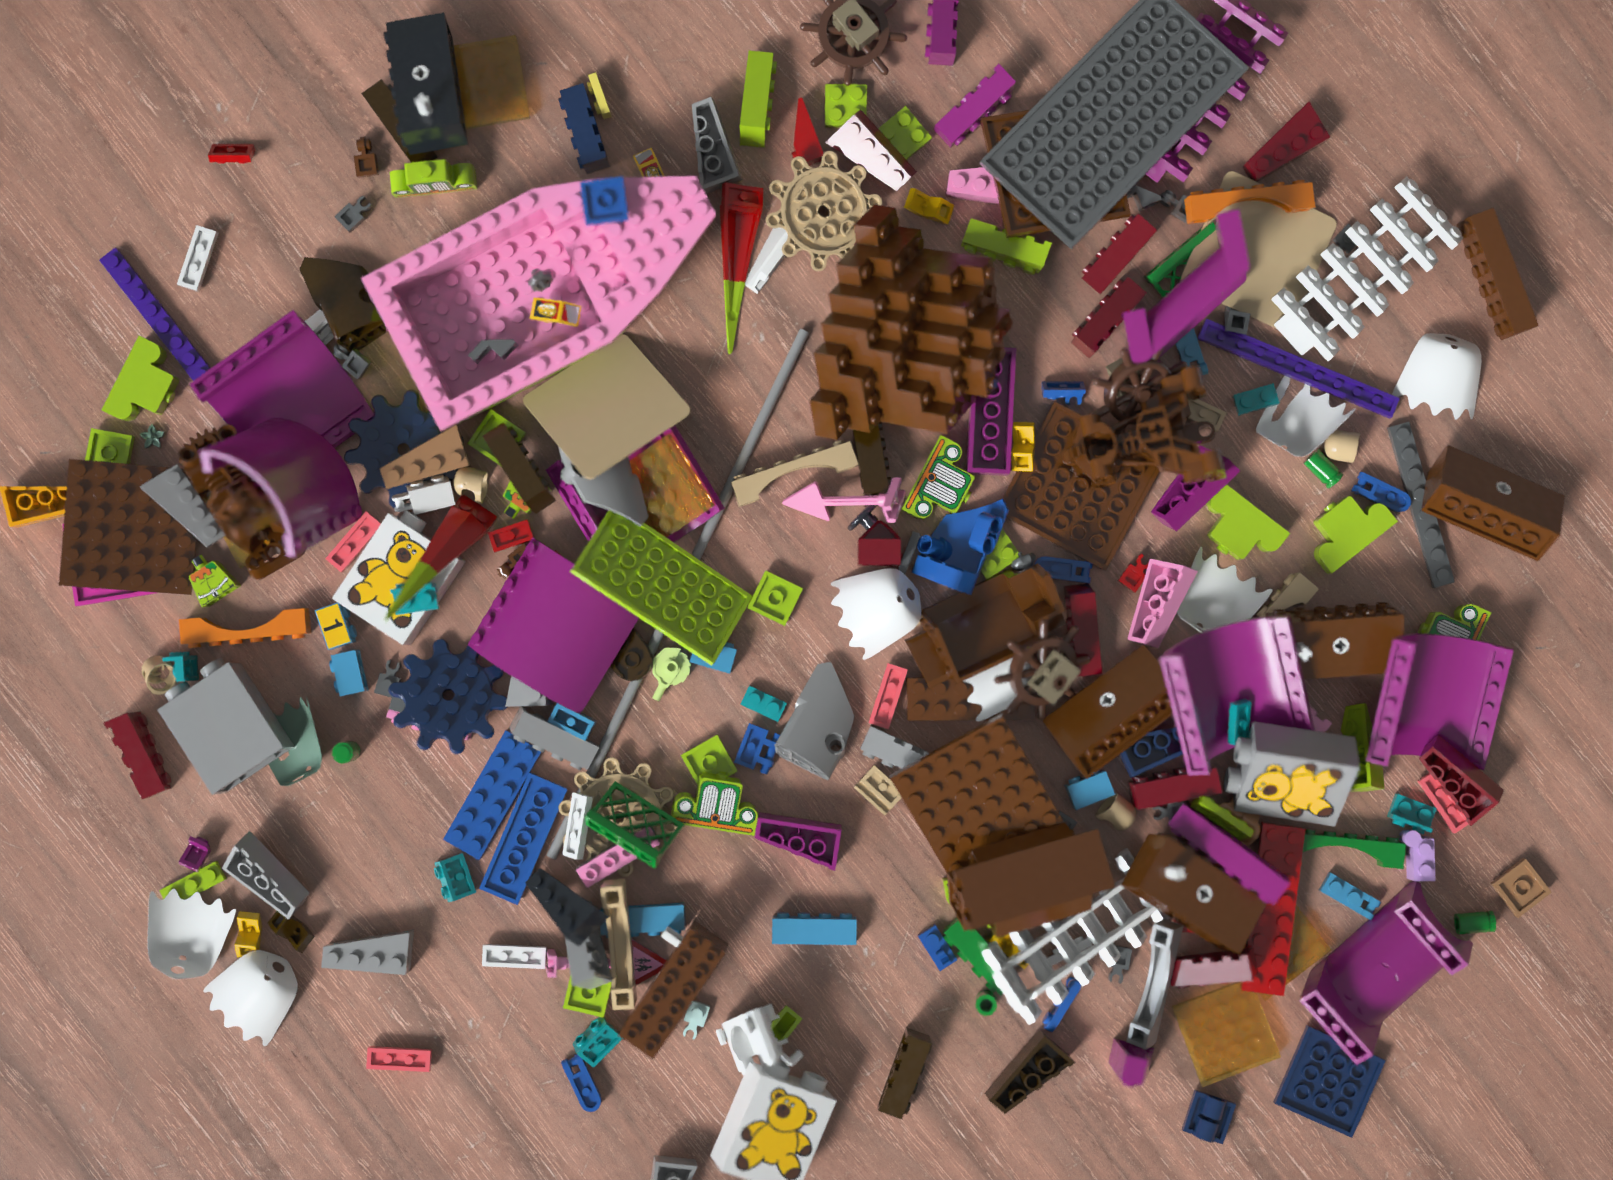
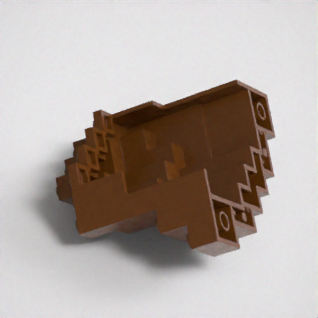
M873 205L854 224L856 245L836 264L839 283L828 294L831 313L821 323L824 342L814 352L820 389L809 400L815 435L838 440L847 429L870 433L880 421L948 434L961 417L966 414L971 405L975 403L977 396L988 397L998 385L995 367L1005 357L1002 338L1012 328L1013 321L1010 318V309L999 308L996 302L997 287L994 283L995 269L992 265V258L923 248L924 239L922 238L921 229L900 227L896 207Z

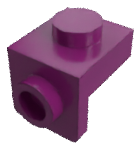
M190 836L188 839L189 844L178 862L184 867L199 872L211 849L208 841L204 838Z

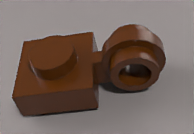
M365 136L360 137V139L356 140L358 152H362V155L354 156L356 177L377 176L379 173L376 154H368V151L372 150L371 140Z
M524 543L507 556L512 562L510 565L505 562L497 569L499 577L502 576L505 579L511 574L512 568L525 551L526 545Z

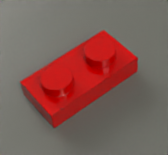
M212 144L208 153L209 162L220 164L227 162L245 164L251 162L255 153L254 144Z
M528 519L488 532L494 553L529 542L532 537L534 538Z

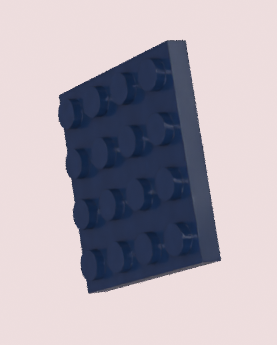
M1306 1025L1273 1102L1276 1105L1353 1138L1386 1060L1372 1055L1356 1065L1331 1035Z

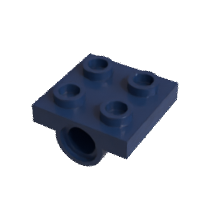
M1195 1089L1182 1131L1193 1134L1201 1140L1211 1143L1217 1142L1223 1145L1236 1104Z

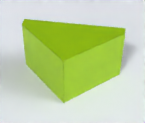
M787 1005L777 1014L780 1018L771 1021L773 1036L778 1041L787 1039L802 1020Z

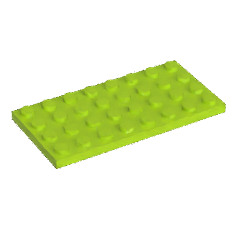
M608 510L570 571L710 665H713L753 597L647 524L643 523L639 526L630 519L611 510Z

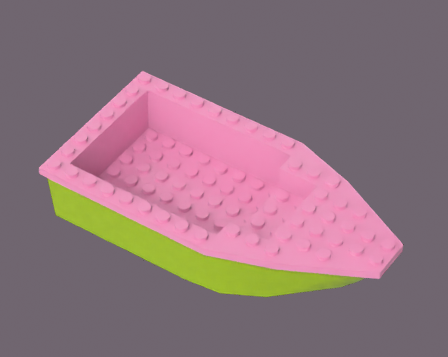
M697 177L624 178L629 221L594 226L585 225L580 182L584 181L535 188L361 278L439 429L443 431L451 426L460 425L591 356L620 337L636 317L661 293L716 217ZM597 178V179L584 180V181H592V180L607 179V178ZM539 268V270H549L554 280L549 288L542 292L532 291L528 282L532 277L531 271L533 269ZM533 298L558 300L581 305L578 327L530 319ZM513 339L518 344L517 348L505 360L493 349L478 364L468 356L482 340Z

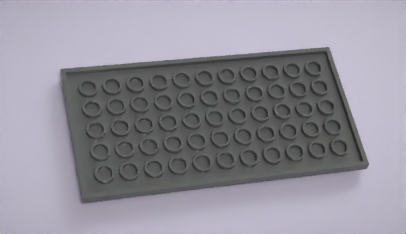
M1139 0L980 161V165L1072 250L1248 71L1249 67L1175 0Z

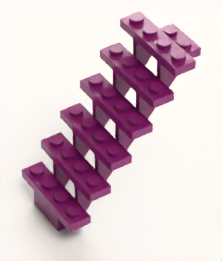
M1213 0L1227 10L1219 24L1210 15L1200 13L1196 20L1242 62L1261 74L1269 59L1266 58L1263 52L1254 50V45L1263 35L1280 47L1289 33L1281 24L1274 23L1268 19L1264 12L1257 11L1251 7L1247 0ZM1232 14L1257 31L1250 43L1242 38H1237L1230 29L1224 26ZM1240 78L1227 92L1241 101L1250 89V86L1247 85L1244 79ZM1215 103L1204 116L1222 128L1231 116V113L1223 105ZM1204 116L1180 139L1181 141L1173 152L1169 150L1147 172L1146 175L1158 183L1163 174L1168 171L1182 182L1186 180L1193 167L1186 160L1178 158L1177 155L1185 143L1201 155L1206 152L1212 140L1205 133L1196 130Z

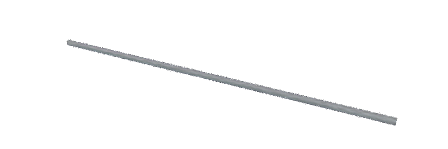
M803 329L799 330L722 489L719 499L724 507H726L733 493L731 482L735 481V476L742 474L809 335ZM724 510L707 521L691 554L697 559H701ZM655 629L648 643L653 657L664 636L657 629ZM643 679L630 681L603 736L599 749L586 772L590 777H596ZM569 816L564 817L547 853V856L556 860L564 844L563 837L566 834Z

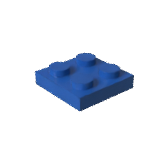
M623 177L580 182L586 226L629 221Z

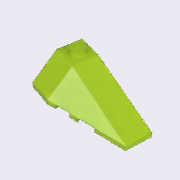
M1367 704L1346 706L1341 732L1343 736L1355 737L1359 770L1349 792L1385 789L1382 765L1366 761L1373 732Z

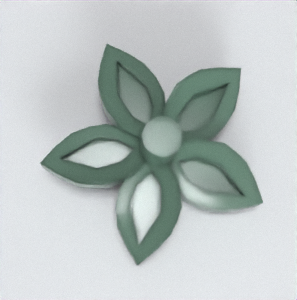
M151 424L148 432L140 433L142 438L147 439L144 445L145 448H149L152 444L161 448L159 439L165 435V432L157 431L156 427Z

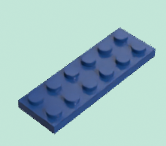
M505 730L443 838L446 842L478 860L482 858L526 781L529 772H531L542 753L534 749L531 743L527 741L522 743L514 739V735L508 730Z
M529 772L479 889L513 904H519L527 886L525 882L531 877L559 812V804L564 800L568 788Z

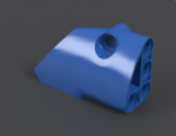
M1001 499L973 510L946 514L931 536L923 535L918 540L917 548L921 554L917 556L911 573L972 595L985 558L994 550L1009 509L1005 500Z

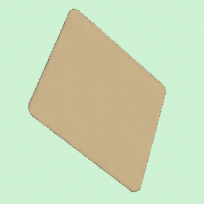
M1231 171L1225 174L1219 189H1224V192L1231 191V188L1244 186V189H1252L1251 186L1260 183ZM1261 201L1234 203L1219 213L1239 209L1249 260V270L1246 273L1245 283L1225 299L1222 304L1240 312L1250 313V317L1276 328L1274 324L1284 313L1271 299L1282 288L1290 291L1297 302L1308 293V290L1296 276L1308 265L1312 269L1318 270L1323 259L1321 254L1329 245L1336 228V221L1315 209L1287 213L1277 206ZM1217 215L1212 220L1204 222L1201 230L1211 222L1216 225ZM1216 230L1192 250L1182 273L1181 281L1219 248Z
M624 334L591 356L569 366L526 394L523 398L524 405L586 479L597 477L690 414L689 405L630 338Z

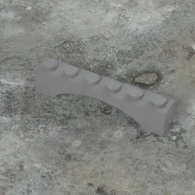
M1162 919L1153 925L1149 942L1151 944V959L1148 977L1138 1010L1130 1024L1126 1041L1145 1050L1154 1045L1157 1040L1183 930V925L1167 919Z

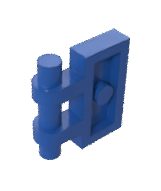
M749 723L734 763L754 770L756 762L762 764L760 772L768 775L770 767L772 768L774 765L775 744L780 734L774 733L772 740L766 738L769 730ZM763 744L769 746L765 758L759 756Z

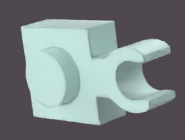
M693 1000L683 1020L689 1022V1025L683 1031V1036L686 1035L688 1030H692L694 1032L692 1039L696 1038L697 1025L704 1027L710 1009L709 1005Z

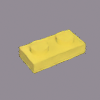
M597 74L588 75L590 82L587 83L590 95L595 94L597 99L596 102H593L597 114H602L603 119L612 117Z

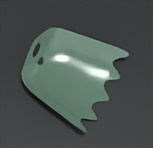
M301 697L299 709H295L285 702L283 714L281 716L274 714L295 746L288 751L289 755L285 760L280 761L277 758L268 764L281 786H290L309 777L319 770L322 763L320 744L309 703L307 700V707ZM311 766V769L306 771L307 767Z

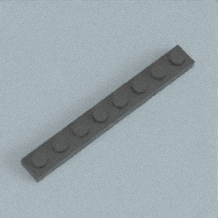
M1406 422L1388 427L1387 431L1403 487L1411 498L1409 508L1432 588L1454 583L1455 580L1437 517L1421 511L1426 479L1410 423Z

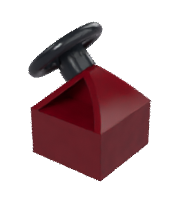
M868 505L847 527L849 531H852L861 524L866 530L857 541V566L901 565L900 537L889 525L871 514L878 505Z

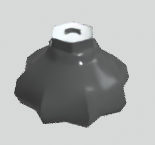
M533 269L531 271L532 277L528 284L533 292H542L550 287L554 277L551 276L549 270Z
M1019 552V558L1011 563V567L1014 570L1023 571L1033 566L1036 556L1034 553L1023 556L1022 552Z

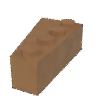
M458 424L380 468L386 489L469 466L470 463Z

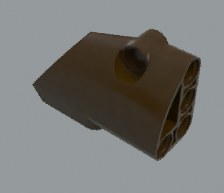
M304 257L299 270L314 303L323 312L338 345L351 352L355 349L359 351L388 332L378 309L361 279L369 274L363 266L335 260Z

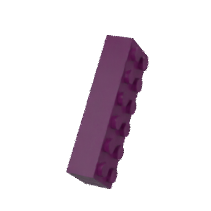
M1003 347L1005 348V357L995 367V374L998 378L996 389L988 397L977 396L975 403L969 408L966 472L970 474L1008 476L1010 474L1016 348Z
M1186 801L1168 825L1171 826L1170 831L1178 837L1183 835L1189 840L1187 843L1197 851L1199 848L1206 853L1205 857L1211 860L1212 863H1220L1225 873L1231 877L1236 875L1240 878V883L1245 888L1256 890L1259 893L1258 897L1265 903L1272 902L1275 904L1289 886L1291 879L1227 831L1190 807L1191 804Z

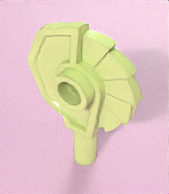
M664 648L653 659L652 671L659 681V685L652 698L659 702L666 688L672 684L674 686L680 682L683 683L687 675L690 674V661L686 654L680 652V648Z

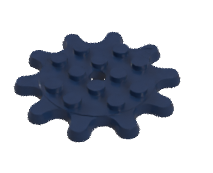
M415 390L406 391L402 403L398 406L390 405L383 395H375L371 400L374 409L373 418L366 421L356 417L349 421L348 427L350 431L359 436L360 444L357 448L345 452L344 461L349 465L358 464L365 468L366 475L359 483L361 492L369 494L378 487L386 489L380 468L403 456L398 452V446L401 443H406L410 451L445 432L439 429L431 411H424L420 408L419 394ZM458 469L437 475L447 476L452 481ZM433 476L423 478L420 480L428 481L431 480ZM411 482L387 489L391 507H396L395 501H392V496L407 492L406 486L411 485Z
M438 639L433 643V655L431 658L422 660L415 654L406 655L403 662L410 671V678L405 682H393L388 688V692L392 697L400 698L405 703L404 710L393 718L394 725L400 729L410 725L418 727L420 734L416 743L420 750H428L435 740L444 739L448 742L449 749L453 754H461L465 750L464 741L468 734L476 733L483 739H490L494 735V727L488 722V714L491 711L507 709L505 707L507 697L496 694L492 689L494 682L504 675V671L496 665L486 668L480 666L478 663L480 654L468 645L462 653L453 654L449 650L447 641ZM452 690L455 693L452 700L447 701L443 699V693Z

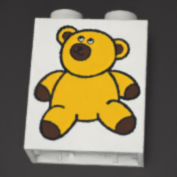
M408 510L404 511L400 518L389 513L387 514L332 598L402 645H411L434 611L428 610L396 615L395 613L388 621H385V616L394 603L393 594L390 593V589H396V584L406 583L432 540L422 533L427 523ZM460 557L456 558L430 581V583H436L439 602L466 562Z
M750 1061L710 1155L720 1171L747 1180H804L836 1103L834 1097L825 1088L828 1081L824 1077L810 1071H804L801 1079L789 1075L791 1068L780 1061L769 1066L767 1062L763 1066Z

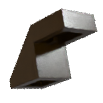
M276 911L267 922L276 935L288 939L294 949L300 953L304 952L315 937L307 925L295 916L287 919Z

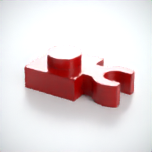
M1143 554L1138 555L1136 565L1133 566L1130 563L1117 580L1134 593L1143 583L1146 575L1143 571L1148 568L1149 561L1146 565L1141 563Z

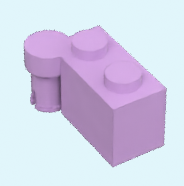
M1402 830L1399 834L1401 836L1399 839L1406 844L1407 879L1412 881H1435L1434 838L1421 836L1414 830Z

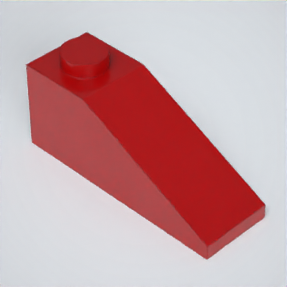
M801 97L798 98L793 144L794 152H791L793 158L797 156L804 158L810 166L821 162L824 153Z

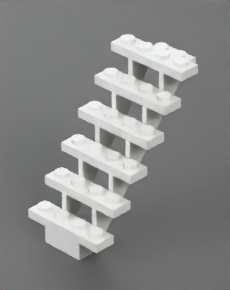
M1406 176L1395 187L1408 202L1397 213L1394 212L1393 206L1383 199L1370 209L1383 224L1373 235H1370L1368 228L1358 221L1345 232L1358 246L1347 258L1343 250L1335 246L1334 243L1321 254L1334 269L1323 280L1320 278L1319 273L1309 265L1296 276L1309 291L1300 301L1297 302L1294 295L1285 288H1282L1271 299L1284 313L1274 326L1301 355L1314 346L1329 361L1340 348L1337 342L1326 333L1339 324L1352 339L1355 338L1365 326L1362 324V320L1351 312L1354 308L1364 302L1378 317L1390 305L1386 297L1379 293L1376 288L1388 279L1401 294L1405 293L1414 282L1411 275L1407 271L1402 270L1401 266L1413 257L1428 272L1439 260L1436 253L1425 246L1426 243L1438 234L1452 250L1462 241L1461 231L1456 226L1450 224L1446 214L1434 206L1432 199L1419 190L1418 184L1414 180ZM1412 207L1433 229L1423 239L1417 233H1414L1408 227L1406 220L1401 217ZM1386 230H1389L1408 251L1398 261L1383 249L1380 241L1376 240ZM1362 252L1383 273L1373 284L1359 272L1357 265L1351 262ZM1336 275H1339L1358 295L1349 305L1340 300L1335 295L1332 287L1327 284ZM1313 296L1334 318L1324 328L1320 323L1315 322L1309 315L1308 310L1303 307Z
M1128 848L1120 851L1115 858L1117 867L1125 875L1134 861V857ZM1121 879L1114 883L1116 888L1099 892L1100 895L1092 900V910L1067 917L1061 921L1056 920L1041 925L1047 933L1036 939H1033L1027 929L1010 934L1013 944L1020 950L1017 954L1007 958L996 941L990 943L982 953L985 961L994 970L995 974L993 977L996 984L1007 996L1009 1004L1014 1007L1016 1012H1020L1028 1024H1031L1042 1013V1010L1034 1000L1035 997L1046 990L1047 996L1053 1000L1055 1005L1063 1002L1069 992L1061 982L1062 978L1072 972L1075 979L1079 980L1082 986L1088 984L1095 973L1087 960L1099 953L1100 958L1110 967L1116 964L1121 957L1120 952L1113 943L1115 940L1125 934L1126 939L1132 943L1134 948H1137L1148 937L1139 923L1150 915L1154 923L1162 919L1172 921V918L1139 898L1140 902L1147 908L1132 914L1119 894L1124 889L1121 886L1123 881ZM1104 904L1109 908L1115 922L1120 927L1107 933L1093 913V910ZM1076 922L1083 927L1089 941L1094 944L1083 951L1079 950L1066 930ZM1049 941L1056 945L1062 959L1067 963L1056 970L1052 968L1040 949ZM1022 960H1025L1030 965L1036 979L1041 982L1030 989L1026 988L1013 968Z

